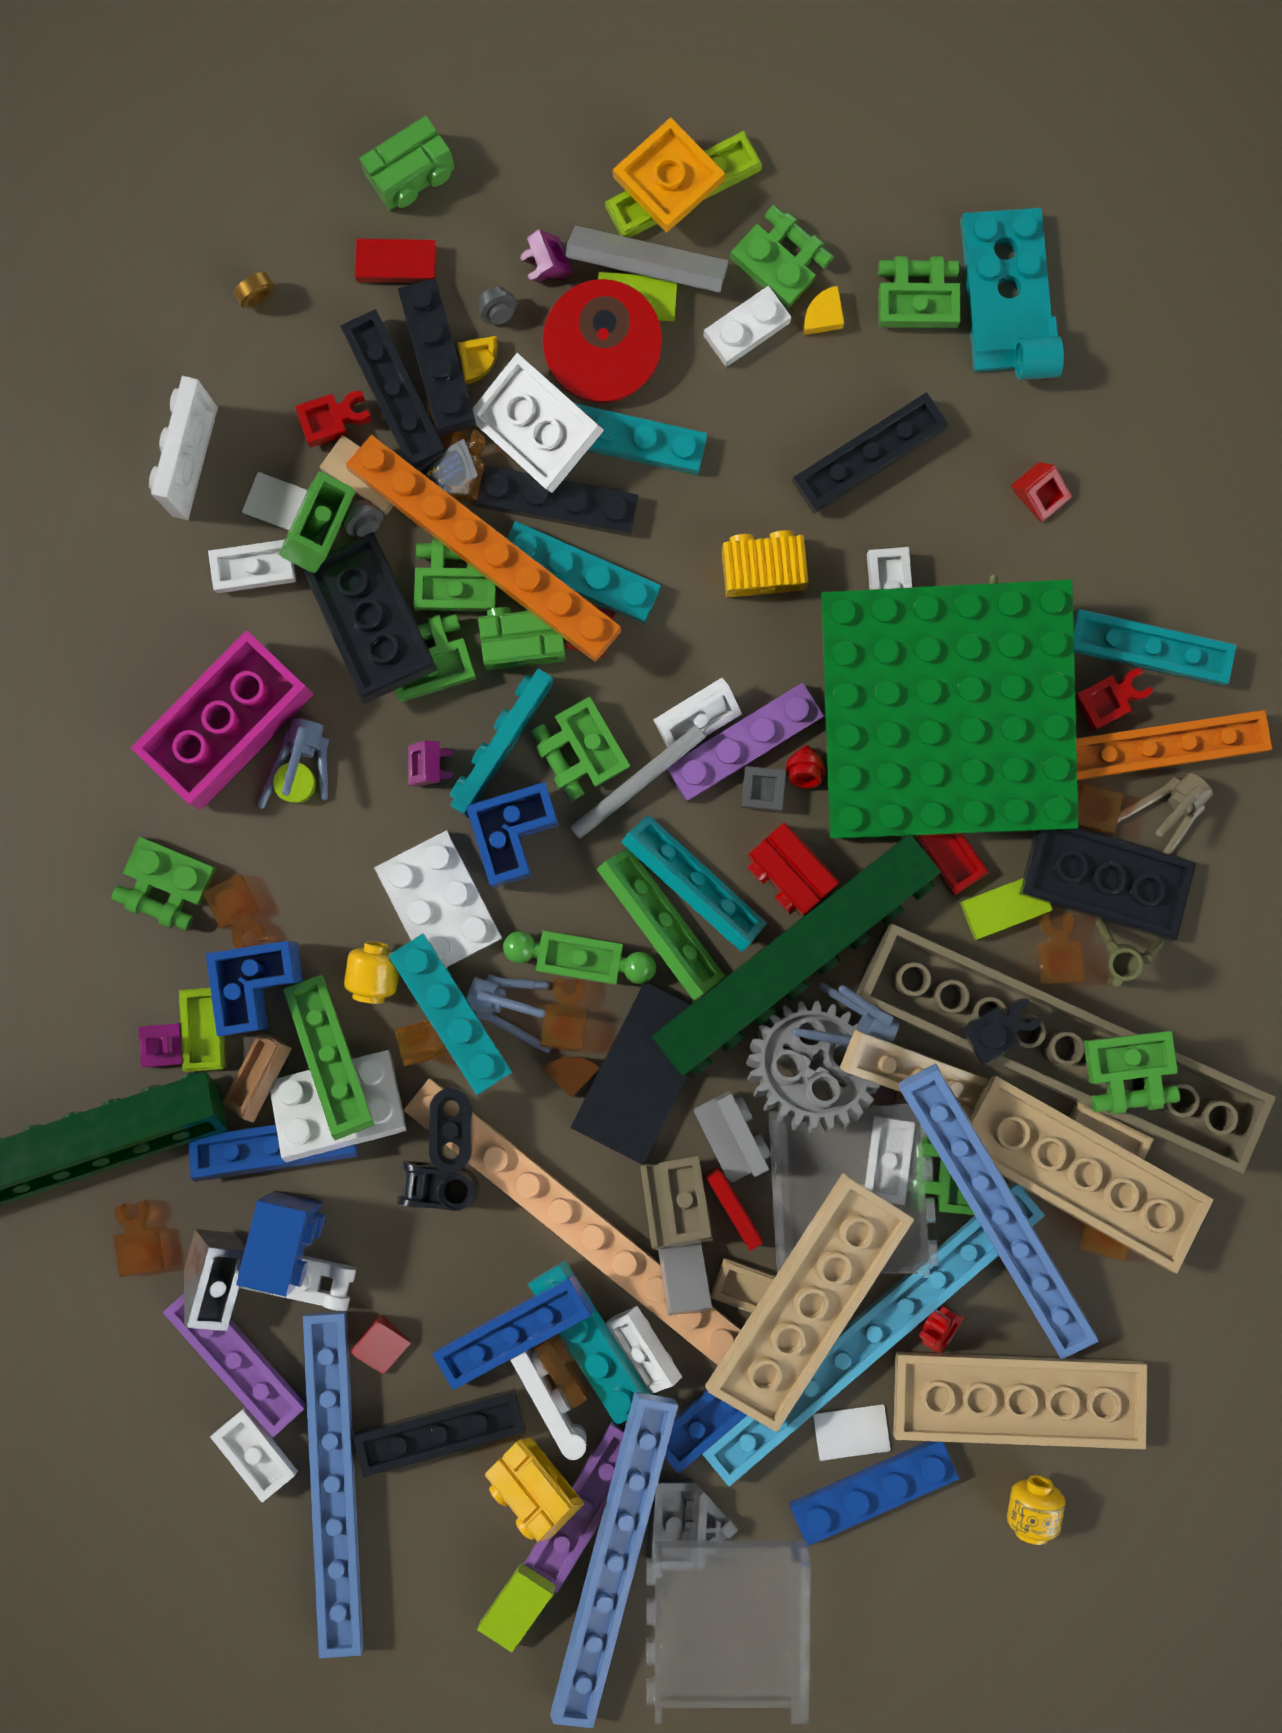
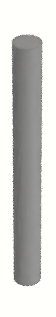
M696 725L570 826L572 831L579 839L584 837L705 739V735Z

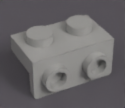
M728 1091L694 1109V1113L729 1182H734L750 1173L756 1177L769 1170L765 1159L771 1157V1154L761 1134L752 1136L746 1122L753 1118L742 1096L734 1099L731 1092Z

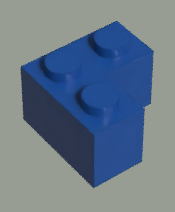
M543 782L466 806L490 886L496 888L532 877L521 838L559 826L546 783Z
M282 941L206 953L217 1036L269 1029L263 988L303 982L298 942Z
M273 1191L257 1200L236 1285L284 1297L288 1296L295 1289V1286L301 1287L308 1264L307 1261L302 1260L304 1249L312 1244L314 1238H320L325 1222V1214L320 1213L322 1202L279 1191Z

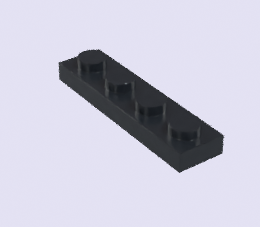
M436 278L398 288L438 436L477 426Z
M374 309L340 325L405 461L414 468H418L445 451L377 310Z
M926 392L794 476L792 482L813 514H815L945 431L949 424Z
M482 464L474 505L477 508L631 537L638 494L563 480L554 492L551 493L529 473Z
M514 1388L357 1431L353 1435V1440L362 1476L367 1477L524 1434L526 1427L516 1389Z

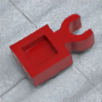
M357 390L348 393L343 402L340 403L336 402L332 393L295 406L310 448L339 439L342 435L347 436L345 424L365 425L372 420L368 410L361 413L353 412V407L357 403L365 401L362 391Z
M1141 668L1133 669L1125 674L1120 681V685L1117 684L1114 676L1111 675L1075 695V700L1092 731L1132 711L1127 700L1140 701L1153 692L1152 687H1148L1143 691H1137L1133 688L1132 680L1143 673Z
M944 1306L940 1312L934 1310L926 1320L919 1335L923 1339L922 1343L935 1352L944 1353L964 1317L951 1308Z

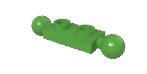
M542 930L540 943L535 942L528 933L516 931L508 935L503 944V951L508 960L513 963L522 964L531 958H536L537 965L535 971L610 984H617L618 973H624L627 979L635 984H644L649 982L656 972L655 961L649 954L634 952L628 957H622L623 944Z

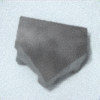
M659 1479L650 1511L647 1564L651 1569L692 1568L695 1564L701 1569L705 1565V1559L726 1537L730 1539L738 1529L694 1480Z

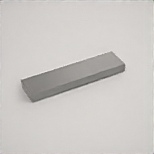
M576 225L568 240L566 257L714 292H721L728 266V260Z

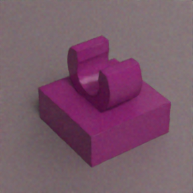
M540 229L527 237L530 249L522 253L521 260L529 264L535 261L537 263L536 270L528 275L529 280L543 282L548 277L562 281L574 273L569 259L566 257L560 237Z
M424 740L409 745L408 786H426L452 778L453 772H444L440 769V758L452 757L453 751L447 748L440 749V741Z
M180 1023L138 1027L141 1068L182 1064Z

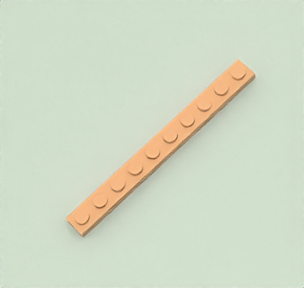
M429 1078L404 1111L429 1131L430 1102L435 1094L445 1088L433 1078ZM447 1101L445 1112L450 1116H455L459 1112V1105L455 1101ZM473 1112L472 1156L468 1163L710 1360L719 1365L741 1331V1328L713 1305L709 1311L668 1316L660 1262ZM450 1142L446 1144L455 1153L459 1154V1148L455 1143Z

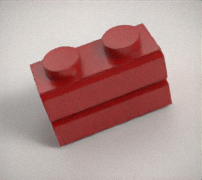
M785 821L746 856L751 862L747 866L749 872L762 885L769 881L779 892L774 897L775 900L789 915L796 911L800 916H803L839 883L838 879Z

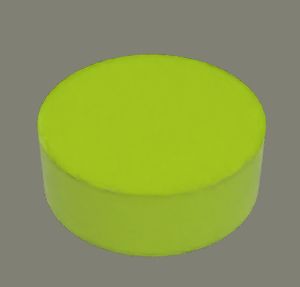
M286 763L274 775L273 786L275 792L281 799L289 803H303L310 799L315 792V775L308 767L299 763L290 794L285 796L282 794V789L289 763Z

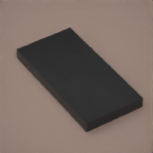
M374 532L329 552L315 573L303 569L363 704L438 670Z
M1080 827L1076 829L1035 830L1019 895L1169 941H1175L1178 938L1196 862Z
M649 983L642 985L570 1127L571 1129L644 1165L689 1075L688 1072L681 1076L650 1036L689 1007L690 1004Z

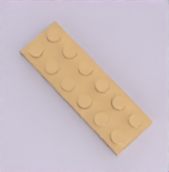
M992 1076L970 1118V1122L1002 1176L1155 1264L1177 1274L1214 1199L1003 1079Z
M842 1173L706 1383L707 1391L777 1432L915 1219Z
M896 1352L893 1436L896 1440L1146 1450L1147 1364L1143 1361Z

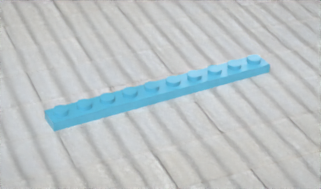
M1015 1183L1009 1186L1031 1225L1034 1226L1045 1215L1022 1187ZM976 1216L970 1219L845 1326L777 1432L747 1415L702 1453L728 1486H731L999 1256Z

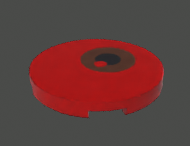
M608 279L587 281L564 293L550 310L543 330L544 356L554 378L571 395L591 403L607 404L619 402L638 391L654 375L662 353L660 323L649 301L633 287Z

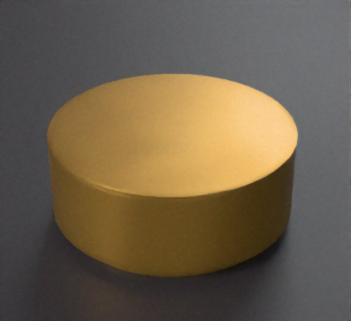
M258 272L240 282L234 289L233 295L242 308H252L268 299L274 292L275 285L266 272Z

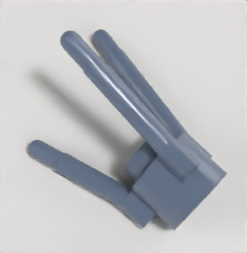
M292 719L290 730L285 731L283 744L258 800L257 807L259 809L265 807L274 788V775L284 765L289 752L292 754L282 794L285 796L290 794L300 756L312 758L314 751H317L320 798L327 800V749L329 739L322 737L323 725L304 719Z
M490 974L486 980L475 977L469 989L467 1001L472 1009L477 1011V1017L495 1024L545 1053H550L552 1049L549 1045L492 1013H500L502 1007L528 1015L540 1018L545 1017L546 1013L542 1009L505 998L506 990L500 987L549 989L550 983L547 981L501 978Z
M824 982L818 984L820 990L862 1015L857 1026L858 1031L891 1043L893 1042L900 1024L898 1019L881 1011L844 985L840 986L839 990ZM794 1028L792 1030L794 1036L845 1046L849 1045L852 1038L801 1028Z

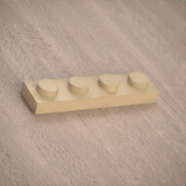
M856 1029L840 1065V1069L849 1074L900 1091L899 1082L936 1063L966 1115L969 1117L972 1116L990 1081L986 1077Z

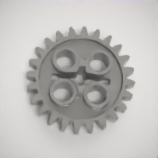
M799 1001L795 1007V1013L785 1005L779 1013L780 1018L772 1015L766 1021L767 1026L760 1025L758 1027L756 1035L759 1039H753L749 1046V1049L756 1054L749 1055L746 1061V1065L757 1069L750 1072L748 1081L760 1082L753 1095L754 1097L767 1096L768 1100L763 1110L768 1111L776 1107L779 1110L776 1118L778 1123L786 1116L792 1118V1130H796L802 1121L806 1122L809 1134L814 1132L818 1123H821L826 1133H830L834 1127V1120L843 1129L850 1122L849 1116L858 1120L863 1113L861 1107L868 1108L874 1099L870 1094H875L880 1084L841 1070L833 1059L834 1056L844 1057L848 1046L815 1040V1045H807L798 1036L792 1034L794 1028H801L852 1037L855 1029L857 1030L858 1024L854 1026L848 1024L851 1016L849 1011L839 1018L835 1016L836 1005L834 1004L829 1007L826 1013L821 1012L819 1001H815L810 1011H807L804 1003ZM783 1046H788L790 1050H784ZM812 1062L819 1066L816 1071L809 1068ZM777 1065L789 1066L794 1071L795 1076H783L778 1071ZM839 1083H844L845 1087H840ZM812 1088L824 1089L828 1093L830 1100L822 1101L817 1099L812 1092Z

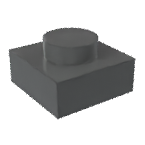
M746 766L741 808L781 812L783 809L786 770Z

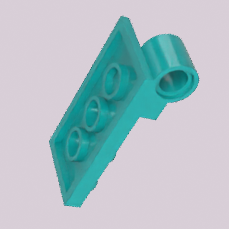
M1042 208L963 213L960 224L973 372L1015 369L1018 380L1060 377L1063 370L1064 350L1062 339L1057 333L1056 316H1051ZM998 244H1006L1012 248L1014 257L1009 260L1000 259L995 254L994 247ZM1002 282H1010L1016 287L1018 294L1014 298H1005L998 292L997 285Z

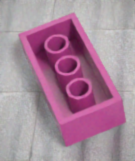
M246 630L140 737L131 749L189 805L202 810L315 694Z

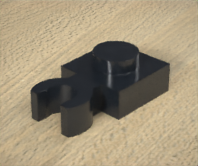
M1023 998L1014 1001L1006 1015H1003L999 1007H994L960 1027L981 1064L985 1065L1019 1045L1020 1041L1015 1035L1016 1031L1034 1030L1041 1024L1042 1021L1039 1017L1032 1018L1028 1022H1023L1020 1019V1010L1030 1004L1029 999Z

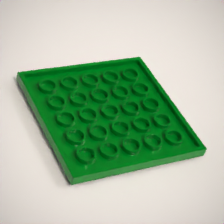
M1072 579L821 592L830 838L904 836L910 833L911 835L1078 828Z

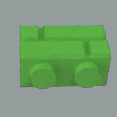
M427 116L417 120L359 157L363 173L389 211L396 206L399 208L409 206L416 200L418 192L429 185L433 187L442 185L449 179L451 171L455 169L450 149L441 136L438 135Z
M318 472L307 489L278 554L299 567L315 573L326 559L356 491L324 472Z
M498 607L487 610V616L478 617L483 662L487 671L566 661L563 637L530 611L511 613V608Z

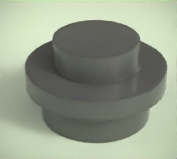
M495 286L489 288L479 297V316L486 324H503L512 317L517 307V301L514 295L506 291L504 287Z
M369 500L357 501L348 507L344 516V527L349 535L364 537L378 530L383 520V513L378 506L373 505Z

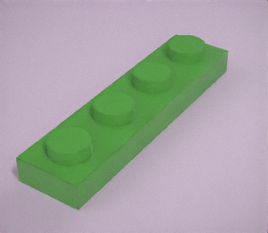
M628 848L611 857L597 868V871L693 1000H696L726 977L639 859Z
M321 974L284 988L283 991L332 1137L336 1141L374 1126V1120L323 975Z

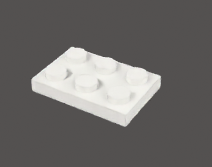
M516 353L472 408L477 426L551 493L554 492L604 431L518 353Z
M186 376L181 377L179 389L175 388L170 398V411L172 412L168 427L162 430L159 441L160 451L162 452L158 467H153L149 478L151 495L172 517L184 520L189 519L218 409L199 380Z
M447 830L374 867L410 939L413 940L424 933L446 968L503 939Z
M389 1050L353 1059L375 1125L336 1141L331 1135L310 1070L276 1078L270 1094L281 1158L284 1162L407 1131L392 1055Z

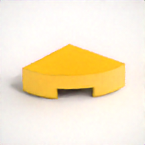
M838 286L822 291L813 299L806 312L803 328L804 335L843 329L844 319Z
M491 336L458 342L465 385H470L481 380L492 369L498 353L497 337Z

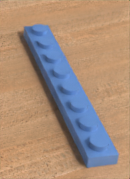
M935 1063L899 1082L900 1091L1059 1357L1063 1359L1099 1342L1094 1329L937 1064Z
M347 1311L306 1313L303 1316L319 1658L361 1656L364 1647Z
M634 1392L550 1712L553 1724L584 1728L594 1727L678 1409V1404L674 1398Z

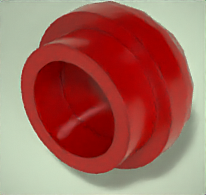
M803 746L786 762V774L789 776V782L795 787L804 789L819 786L822 778L826 775L825 760L810 746Z

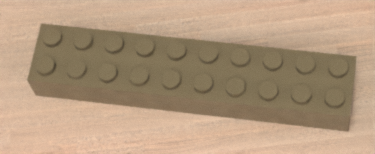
M894 924L885 927L856 992L872 1005L894 1016L899 1021L974 1055L975 1053L960 1027L994 1007H999L1003 1015H1006L1014 1001L1027 998L1030 1004L1020 1010V1019L1023 1022H1028L1032 1018L1039 1017L1042 1021L1041 1024L1034 1030L1016 1031L1015 1035L1020 1044L990 1062L1092 1108L1091 1096L1106 1094L1107 1084L1106 1082L1089 1083L1084 1041L1135 1035V1033ZM1175 1052L1178 1073L1161 1075L1163 1087L1175 1085L1178 1087L1180 1094L1179 1102L1164 1104V1108L1149 1110L1147 1106L1128 1108L1126 1113L1112 1115L1109 1111L1101 1112L1218 1166L1244 1174L1276 1097ZM1144 1078L1123 1080L1125 1092L1144 1089Z

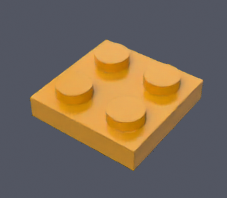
M670 117L613 169V178L668 233L725 181V172Z

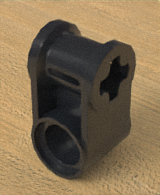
M402 1161L405 1177L402 1195L398 1196L397 1204L413 1208L460 1211L468 1207L477 1198L480 1190L479 1182L472 1172L464 1169L447 1173L437 1169L432 1163ZM458 1179L466 1184L468 1195L465 1200H456L451 1196L449 1185L452 1180Z

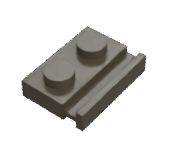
M699 1156L658 1163L659 1165L640 1166L652 1249L655 1251L664 1247L672 1246L673 1248L713 1241Z

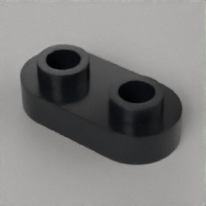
M451 1087L439 1091L430 1102L429 1156L437 1169L447 1173L457 1172L467 1165L472 1156L473 1106L466 1092L459 1088ZM447 1101L457 1102L459 1105L457 1115L450 1116L445 1112ZM452 1142L458 1146L459 1154L457 1157L451 1158L445 1154L444 1148L447 1143Z

